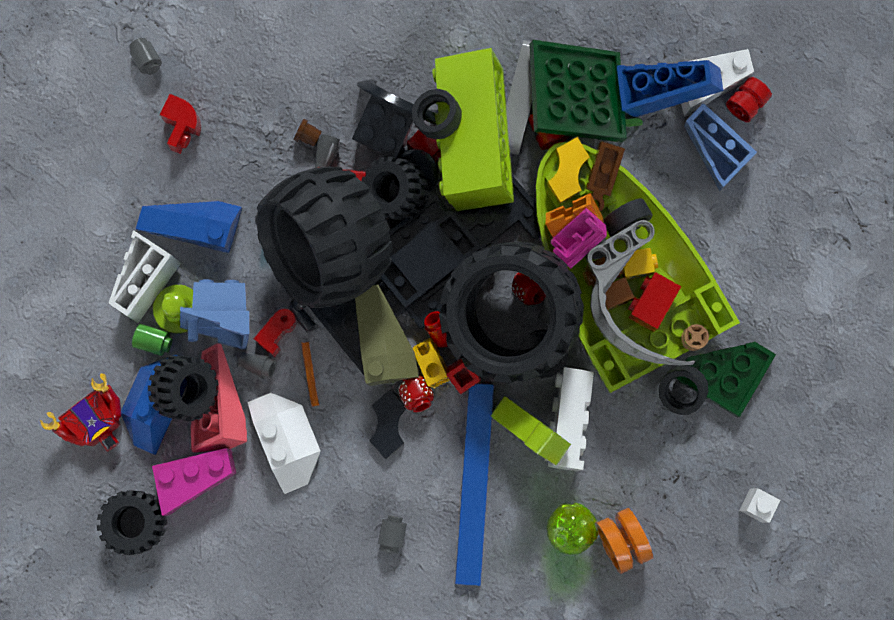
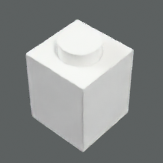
M752 488L749 490L739 511L762 523H770L780 500L758 488Z

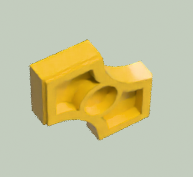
M578 137L556 149V155L559 160L558 171L547 184L559 204L581 192L578 182L579 170L590 157Z

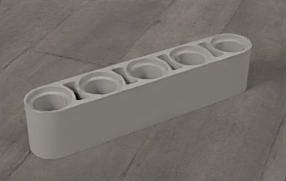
M525 40L522 44L506 105L510 153L516 155L519 154L532 104L529 48L531 42Z

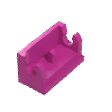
M585 208L551 240V244L555 247L553 252L571 269L607 237L606 225Z

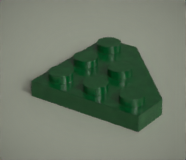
M751 342L690 356L685 361H695L693 365L688 366L697 368L705 376L708 382L706 399L738 418L743 413L776 354L757 342ZM684 376L674 378L698 393V388L691 379Z

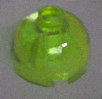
M562 503L551 513L547 521V537L549 542L556 550L563 554L576 555L583 553L595 543L599 535V530L596 531L595 526L596 518L588 508L579 503Z

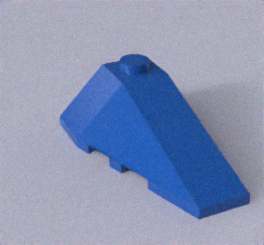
M221 201L142 206L136 230L230 253L242 207Z

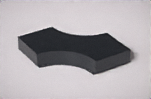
M391 390L386 392L372 405L377 415L378 424L374 436L369 441L385 459L404 444L399 435L398 424L406 408Z

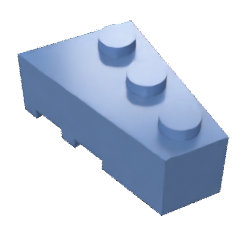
M704 103L685 122L684 127L719 191L757 153Z

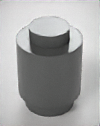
M138 38L129 45L130 55L142 74L151 75L160 69L162 61L150 41H147L146 38Z
M388 515L387 519H382L378 540L380 551L399 554L400 548H403L407 523L402 522V517Z

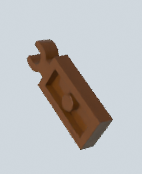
M603 141L599 143L586 185V189L592 191L593 199L598 202L600 212L604 208L603 195L611 196L625 148Z

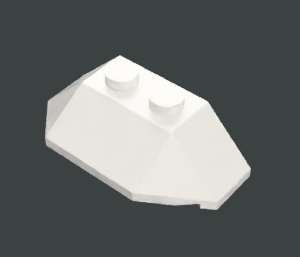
M273 393L248 402L253 424L271 469L284 494L308 485L321 450L303 406Z

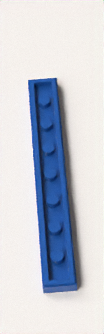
M475 384L469 388L455 584L481 586L491 414L494 385Z

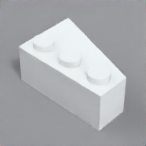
M133 230L132 242L129 251L125 253V263L121 274L117 276L109 304L139 323L181 263L171 254Z

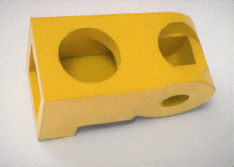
M432 338L413 346L415 357L428 387L435 389L450 381L446 376L447 366Z

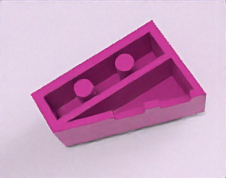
M225 448L152 466L162 516L171 515L179 508L237 474L232 450Z

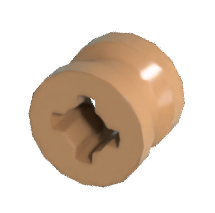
M698 324L691 325L681 334L683 347L690 351H697L703 348L709 340L706 328Z

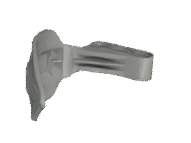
M646 220L638 221L594 247L586 257L587 265L596 280L590 303L592 318L598 330L607 341L632 357L657 364L693 365L695 361L687 362L672 359L651 352L636 344L619 330L606 309V291L634 252L647 244L654 236V227L650 222ZM637 227H644L647 230L648 237L646 239H639L636 236L635 230ZM615 240H623L626 243L625 252H617L614 249L613 243ZM596 252L603 254L605 257V263L601 266H597L592 262V255Z

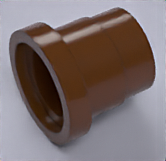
M303 119L293 140L296 142L300 140L315 147L322 131L309 124L308 120Z

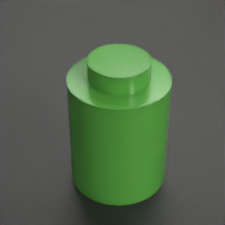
M143 324L137 326L132 339V347L160 356L165 352L168 353L172 346V338H170L169 332Z

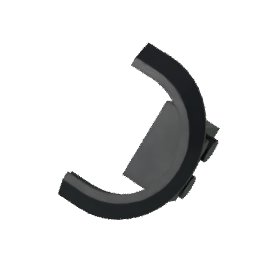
M373 79L357 82V86L371 94V97L352 139L387 157L397 158L404 152L407 145L406 142L410 139L408 134L414 123L412 119L414 104L376 85L377 81ZM428 109L424 120L436 124L435 113H438V111Z

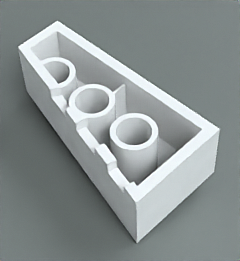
M564 367L561 373H557L555 387L559 388L558 397H554L552 403V412H556L554 422L550 421L549 428L571 443V446L557 465L549 461L548 467L570 471L583 470L584 461H580L579 458L583 455L586 448V439L583 436V431H586L589 420V411H586V408L591 402L594 375L592 371Z

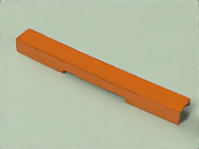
M305 342L302 343L310 400L313 407L319 405L310 344Z

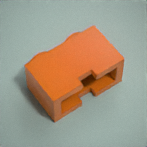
M591 193L572 201L574 206L565 209L563 205L546 213L545 224L553 238L585 208L603 222V216Z

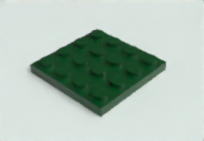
M532 40L529 48L534 132L624 142L627 139L625 112L622 111L617 66L621 65L620 52Z

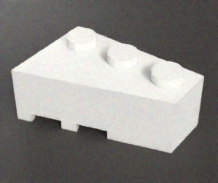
M748 49L692 60H709L720 67L724 91L682 103L684 117L698 109L703 103L706 105L715 98L740 86L753 74L754 69Z

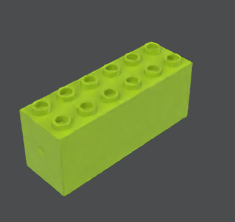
M492 48L436 58L432 74L434 82L437 84V89L449 92L459 103L462 110L461 122L454 133L444 139H437L438 148L441 150L438 166L443 181H440L442 196H445L449 204H452L457 211L514 202L502 65ZM446 102L436 103L438 105V113H435L437 125L443 123L450 112V107Z

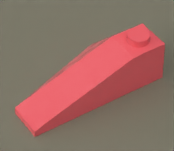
M217 343L202 351L201 359L212 366L210 370H215L217 375L214 378L218 380L219 385L216 386L218 396L214 397L216 402L214 406L209 407L211 411L208 414H203V418L191 422V449L195 453L225 448L232 449L247 442L245 415L222 345Z

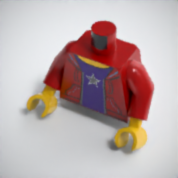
M101 373L100 378L103 380V383L97 384L92 378L91 386L94 390L58 417L59 422L56 421L53 413L47 412V416L53 419L52 422L46 424L40 420V423L44 429H52V432L67 442L78 446L87 445L92 447L100 442L108 452L119 444V441L112 432L121 425L119 421L121 417L120 398L112 387L107 385L106 375Z

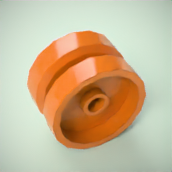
M630 508L616 513V524L610 518L596 522V528L602 545L620 574L633 568L632 556L640 564L653 559L648 539Z

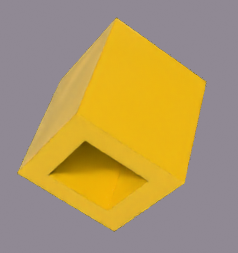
M651 248L640 249L634 252L622 269L623 278L626 277V280L652 276L655 273V269L658 268L656 254L651 253Z

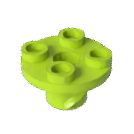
M172 285L163 289L157 295L153 304V315L161 328L174 334L188 332V330L180 328V307L192 308L193 289L185 285Z

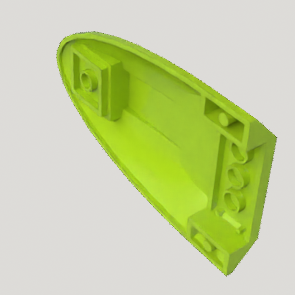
M567 142L553 145L541 160L536 179V216L544 250L554 253L553 249L555 247L551 244L553 237L545 224L546 213L563 205L565 209L574 206L572 201L592 193V191L586 189V185L597 150L584 144L582 145L590 158L579 170L578 182L581 192L559 204L547 182L558 171L559 160L556 155V149ZM620 165L611 196L603 195L604 208L601 211L603 220L620 206L642 198L653 214L649 222L654 227V236L647 244L637 250L651 248V253L656 254L658 268L655 269V272L682 287L655 332L628 318L631 313L628 310L631 302L608 312L619 330L633 342L651 352L675 359L690 351L683 347L681 334L691 325L698 324L706 328L710 340L740 322L712 273L682 229L652 193L628 170ZM644 227L635 231L639 239H646L648 237V232ZM606 230V233H607L606 240H608V239L611 238V237H610L608 231ZM623 240L614 241L613 246L617 252L626 251V243ZM584 256L571 269L567 267L577 279L582 292L580 297L584 304L583 322L580 325L578 337L608 392L612 393L664 364L637 359L620 351L607 341L598 330L590 309L593 287L592 285H587L583 276L584 268L587 265L586 257ZM621 274L619 278L615 279L614 282L622 279L623 274ZM646 277L627 280L634 297L638 299L643 292L640 286Z

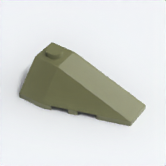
M373 285L369 290L355 298L365 382L367 385L373 386L419 377L415 352L380 286Z

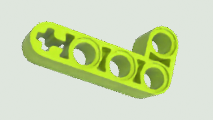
M506 396L503 397L491 414L494 420L525 442L524 444L555 465L560 462L571 446V443Z

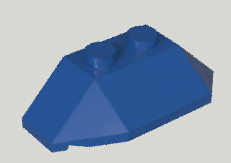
M161 360L140 367L121 410V416L134 446L154 455L157 454L172 418L160 415L159 411L152 407L154 402H150L148 397L151 395V392L148 391V385H151L150 375H154L155 371L153 369L156 365L161 366ZM184 378L180 386L181 397L187 386L186 378Z

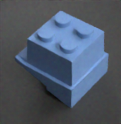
M209 279L194 282L192 308L180 307V328L188 330V341H198V333L217 338L218 343L241 350L247 349L249 311H246L245 283H239L238 280L214 283L213 280Z

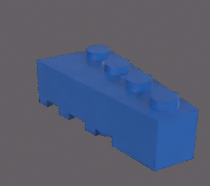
M709 60L685 61L674 64L657 63V65L635 64V66H617L622 111L634 117L724 91L721 69Z

